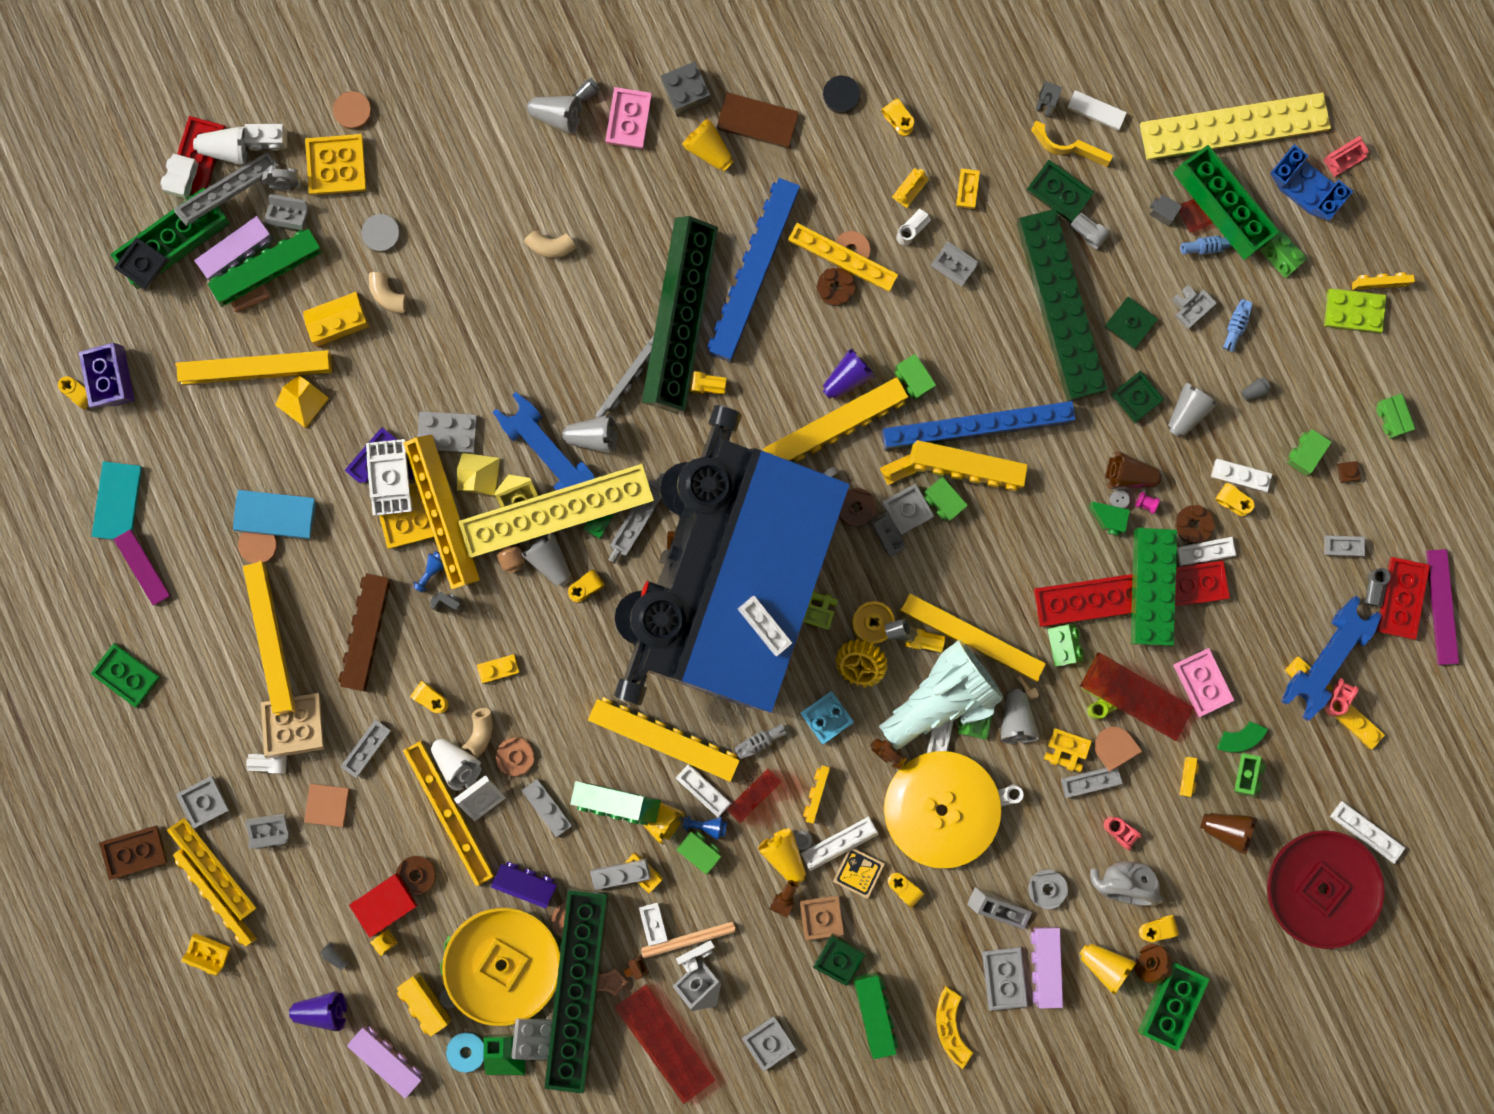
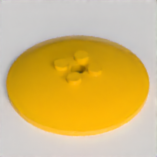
M935 751L912 759L896 773L886 793L884 805L885 820L895 844L912 860L933 868H953L973 861L992 843L1001 820V801L994 781L980 764L959 753ZM940 804L945 805L948 809L947 814L944 816L937 813L936 809Z
M507 907L484 910L468 918L451 936L442 962L444 985L454 1005L469 1018L491 1026L513 1025L516 1018H530L534 1016L552 997L557 985L560 952L550 930L535 916L519 909ZM505 960L507 963L506 967L503 970L497 969L495 967L497 961Z

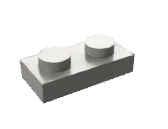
M1324 536V555L1365 556V537Z

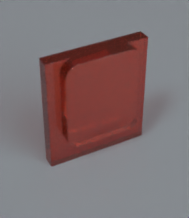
M1194 199L1180 204L1182 206L1179 212L1189 233L1213 224Z

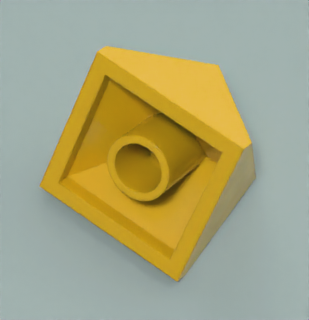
M298 375L283 386L275 405L307 428L329 398Z

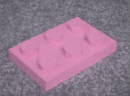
M614 87L606 144L643 149L652 93Z
M1209 648L1173 664L1198 717L1234 701Z

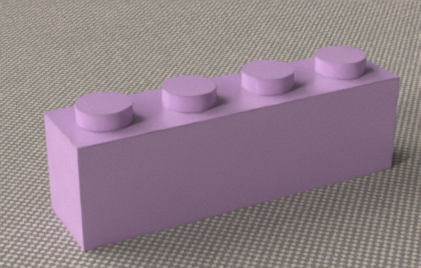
M256 216L194 261L207 279L211 280L217 275H224L233 266H240L243 260L253 257L257 250L269 246L274 238Z
M1034 927V932H1031V944H1034V952H1031L1032 964H1035V972H1032V982L1036 984V991H1033V1003H1036L1038 1008H1063L1060 928Z
M365 1025L349 1042L347 1047L406 1098L424 1078L421 1075L422 1071L415 1065L412 1067L406 1062L408 1059L400 1052L397 1054L392 1049L393 1045L389 1041L379 1038L377 1036L378 1032L373 1027Z

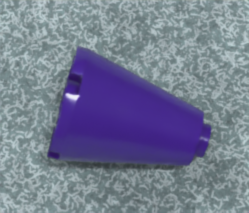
M852 348L847 351L823 384L825 388L823 392L829 399L833 397L836 400L876 377L873 371L862 358L856 355L857 353Z
M334 991L296 1002L289 1009V1017L294 1023L331 1031H341L346 1022V1018H343V1012H347L346 999L343 993Z

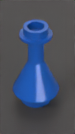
M438 551L428 554L426 572L419 582L414 581L413 587L421 593L424 590L427 591L425 585L430 578L445 569Z
M689 816L684 817L683 829H686V831L689 828L701 829L719 840L720 837H725L727 822L722 821V817L701 822L690 820Z

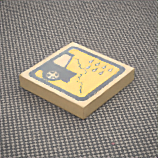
M853 848L846 852L833 882L868 899L884 867V863Z

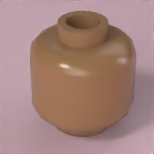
M510 545L501 548L502 551L498 552L497 558L502 570L511 573L523 568L522 565L525 563V559L521 554L522 551L519 546Z

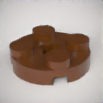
M826 269L818 279L817 292L822 301L827 305L841 306L849 301L854 294L855 283L853 276L844 269ZM835 282L841 286V289H837V292H834L833 288L830 287Z
M861 488L848 490L839 514L841 520L853 527L866 525L872 520L876 512V503L872 495ZM856 502L860 503L859 506L862 507V510H858L857 513L851 508V505H855Z
M1201 505L1187 506L1176 517L1175 530H1177V535L1186 542H1203L1210 537L1215 528L1211 513ZM1192 519L1199 522L1198 529L1190 527Z
M876 738L869 746L886 763L893 762L892 767L898 770L903 767L907 760L903 754L894 752L892 750L893 746L886 740L882 742Z
M423 856L406 858L399 864L396 871L411 895H420L427 892L434 885L436 879L434 864ZM418 870L421 878L414 881L411 873Z
M1149 944L1140 950L1139 953L1141 955L1139 959L1136 958L1135 972L1140 979L1149 984H1158L1165 980L1166 977L1171 976L1172 958L1166 948L1157 944ZM1153 960H1155V966L1151 967V965L1153 964Z

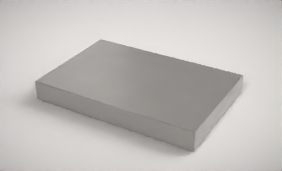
M1021 947L982 951L988 1010L1027 1007L1028 1001Z

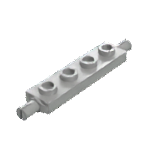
M653 337L647 342L603 405H601L600 410L595 415L596 418L605 416L607 412L616 409L622 401L620 400L621 396L624 393L627 394L633 385L631 383L634 378L638 379L644 371L642 369L646 362L649 364Z
M661 472L656 481L649 480L648 482L654 501L633 507L610 544L614 550L608 559L610 562L612 561L615 564L620 554L627 556L661 500L660 483L664 476L663 472Z

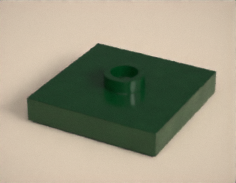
M1127 297L1104 327L1132 349H1135L1158 319L1130 297Z
M1141 370L1110 394L1134 424L1165 400Z
M832 933L813 964V968L847 986L864 959L866 952Z

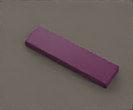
M130 529L114 538V542L151 604L154 606L170 597V593L133 531Z

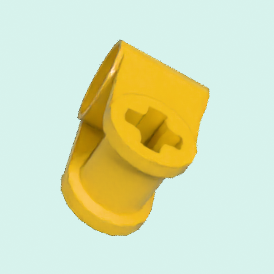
M898 98L881 109L885 119L895 128L898 134L908 136L912 133L914 119Z
M69 376L59 379V390L80 408L86 410L89 404L85 386ZM67 383H70V385L72 386L71 389H68V387L66 386Z
M1225 483L1215 498L1220 505L1239 516H1245L1254 509L1253 500L1229 483ZM1243 503L1246 504L1245 510L1241 509Z
M593 569L569 587V597L573 602L580 603L590 595L601 590L605 583L595 569ZM574 589L582 590L580 597L574 595Z
M422 680L410 696L413 700L434 713H443L449 707L448 700ZM435 701H441L440 705H442V707L436 708L437 705L435 704Z
M892 873L889 876L888 885L911 909L924 896V893L902 874ZM895 878L898 880L901 878L900 882L902 884L900 886L895 885L893 881Z
M1174 915L1165 916L1143 924L1139 928L1140 937L1149 942H1156L1178 936L1179 931ZM1149 929L1153 930L1150 936H1147L1146 933L1149 932Z

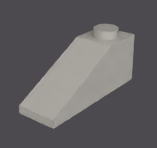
M975 887L967 903L977 914L1021 929L1025 928L1032 914L1026 908Z

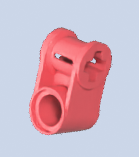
M1340 678L1334 685L1332 696L1325 705L1327 714L1339 716L1346 713L1359 688L1356 686L1352 687L1345 683L1344 679ZM1335 702L1340 706L1338 712L1333 707Z
M1111 816L1104 822V829L1128 851H1131V846L1138 838L1142 837L1138 831L1120 818ZM1116 820L1118 828L1112 831L1110 825Z

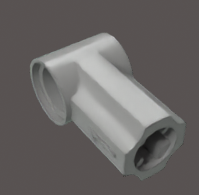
M1080 213L1070 225L1094 249H1099L1110 235L1104 226L1096 225L1083 213Z

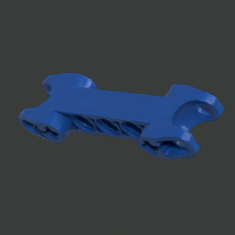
M517 392L512 395L519 405L516 415L506 417L497 409L492 412L498 419L503 431L513 442L522 437L559 479L553 486L556 491L595 479L593 473L582 461L576 467L569 462L536 424L543 418L542 415Z
M1357 596L1352 597L1333 617L1331 623L1338 629L1306 674L1299 670L1287 685L1281 702L1286 705L1293 701L1297 695L1303 697L1307 705L1303 714V718L1306 721L1311 720L1331 698L1332 693L1326 689V686L1356 642L1364 646L1377 629L1381 614L1379 612L1373 613L1366 621L1360 619L1356 611L1360 603V598Z

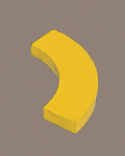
M945 986L937 1005V1032L946 1053L959 1067L964 1069L974 1052L963 1043L956 1026L957 1009L962 997Z

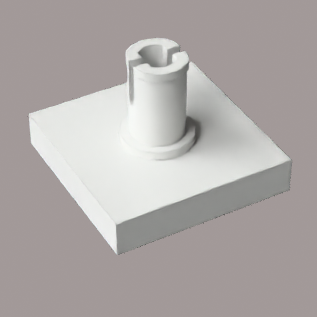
M485 775L479 781L475 780L472 786L465 784L467 790L454 800L475 822L506 798Z

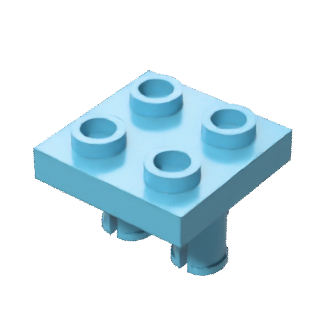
M832 691L800 713L822 745L854 723Z

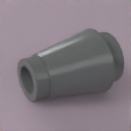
M591 77L582 83L574 96L580 97L582 103L599 94L598 91L601 88Z
M1263 377L1256 379L1241 393L1244 399L1248 401L1267 395L1272 389L1267 379Z
M329 942L320 952L324 960L340 970L349 963L336 943Z

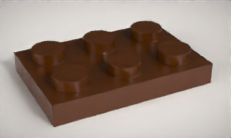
M158 825L99 842L109 880L168 863Z

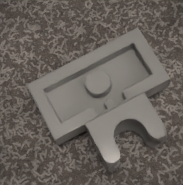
M1187 285L1182 290L1186 298L1175 295L1172 301L1180 309L1175 317L1188 330L1216 302L1204 289L1197 295Z

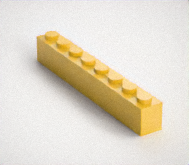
M896 377L768 445L762 451L791 462H799L810 451L812 454L822 449L821 446L828 442L830 445L838 441L840 435L845 434L847 436L856 431L855 427L859 425L864 427L870 424L872 418L876 416L881 418L887 415L889 409L902 407L906 404L905 401L908 396Z
M432 434L416 437L404 442L403 444L451 589L480 581L473 557L469 558L458 522L460 518Z
M604 697L602 700H596L588 721L731 782L740 761L736 759V754L729 751L726 754L719 752L720 747L710 743L707 747L701 744V739L692 735L690 739L684 737V732L675 728L670 731L665 728L666 724L657 720L655 723L647 721L648 716L638 713L637 716L630 713L631 709L622 705L619 708L612 706L613 701Z

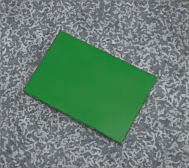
M116 643L112 644L90 673L135 708L141 705L161 678Z

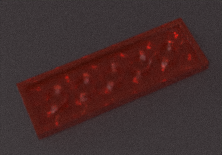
M1097 652L1080 685L1081 688L1173 741H1177L1194 708Z
M647 984L614 1007L683 1104L715 1081L713 1075Z

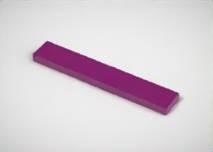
M1447 549L1426 551L1427 564L1430 565L1428 577L1437 664H1458Z

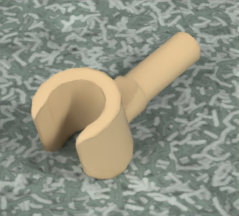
M1019 676L1017 679L1023 686L1028 699L1038 698L1037 689H1029L1024 679Z

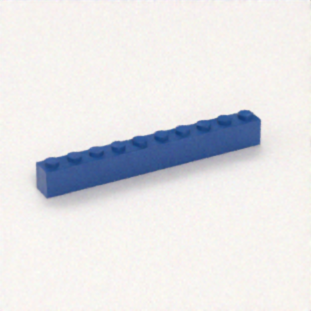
M778 178L777 183L773 182L769 192L772 193L770 200L766 199L763 206L765 213L763 217H759L756 224L758 228L757 233L752 234L749 241L751 248L749 252L745 251L742 262H745L743 268H739L735 277L737 283L735 286L732 285L728 296L731 297L729 303H725L721 312L724 314L721 321L718 320L714 331L717 332L715 338L711 337L707 347L710 349L709 355L731 363L799 193L800 185Z
M1069 401L883 428L882 438L884 450L912 447V444L917 440L934 444L1071 424L1075 421L1073 402Z

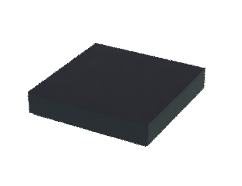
M136 237L114 269L147 291L169 259Z

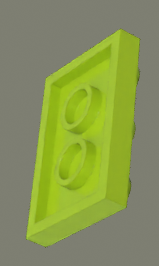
M1328 289L1324 327L1382 333L1386 295Z

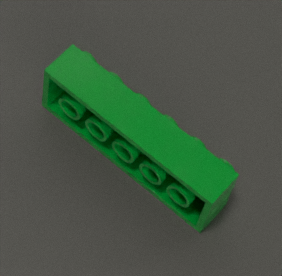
M1209 145L1191 156L1173 172L1175 177L1243 260H1246L1280 233Z
M202 188L200 191H198L197 193H195L194 195H192V196H191L190 198H188L187 200H189V199H191L192 197L196 196L197 194L201 193V192L204 191L205 189ZM219 206L187 226L173 209L110 255L117 264L137 237L169 259L159 273L160 275L231 223ZM128 279L135 288H137L138 290L141 288L139 285Z
M1137 528L1134 530L1130 645L1174 646L1177 530Z

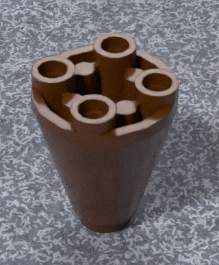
M1204 813L1200 828L1205 829L1204 832L1238 853L1246 855L1257 818L1246 815L1210 813L1208 815Z

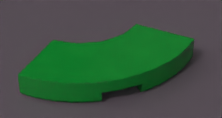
M1248 721L1246 726L1238 732L1223 731L1216 749L1224 752H1240L1250 749L1260 742L1268 729Z

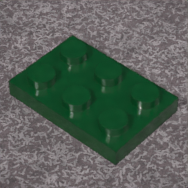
M1051 160L1046 162L1026 189L1028 193L1050 209L1056 208L1057 214L1070 223L1075 220L1094 194V191Z

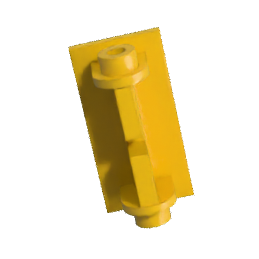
M914 168L892 198L905 208H908L929 181V178L925 176V171L922 169L918 171Z
M911 454L879 468L887 485L918 472L914 470V467L909 466Z

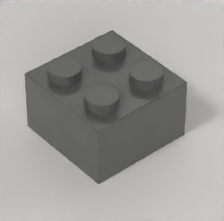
M695 61L661 75V84L676 116L710 102L709 91Z

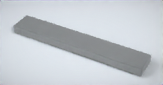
M266 152L174 208V212L187 226L262 180V175L265 171H268L269 166L279 168V165Z

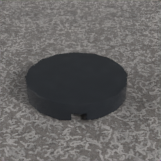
M839 75L827 81L823 90V100L831 111L843 114L857 106L860 99V89L854 79Z

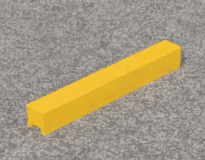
M326 350L175 363L177 366V381L181 382L182 385L332 373V353Z
M259 561L258 563L243 566L272 713H276V716L291 712L295 713L296 709L266 564Z
M912 594L907 596L899 612L955 641L961 640L968 648L1034 682L1039 680V676L1046 664Z
M421 740L411 747L404 749L403 752L474 884L479 886L496 877L423 741Z

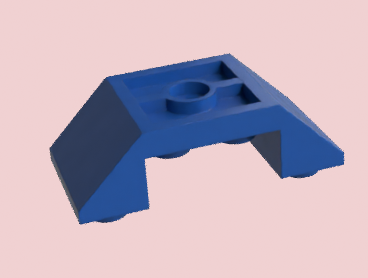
M1294 144L1270 174L1279 190L1307 213L1329 221L1353 191L1340 180L1336 183L1330 181L1305 161L1309 155Z

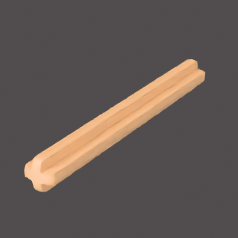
M733 922L670 939L666 942L646 946L641 949L643 958H648L731 934L736 931Z

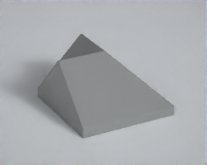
M701 959L697 962L698 969L686 973L673 985V988L692 1011L716 1007L722 982Z

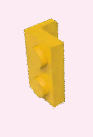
M194 933L188 950L181 961L189 966L206 971L208 974L217 976L225 967L230 947Z

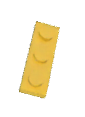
M1407 272L1397 273L1395 276L1379 274L1377 277L1370 278V275H1362L1352 282V289L1405 287L1413 284L1415 279L1414 275H1407Z
M821 765V769H816L814 779L817 780L816 786L811 787L808 797L812 800L810 806L806 805L803 817H806V822L814 823L830 767Z

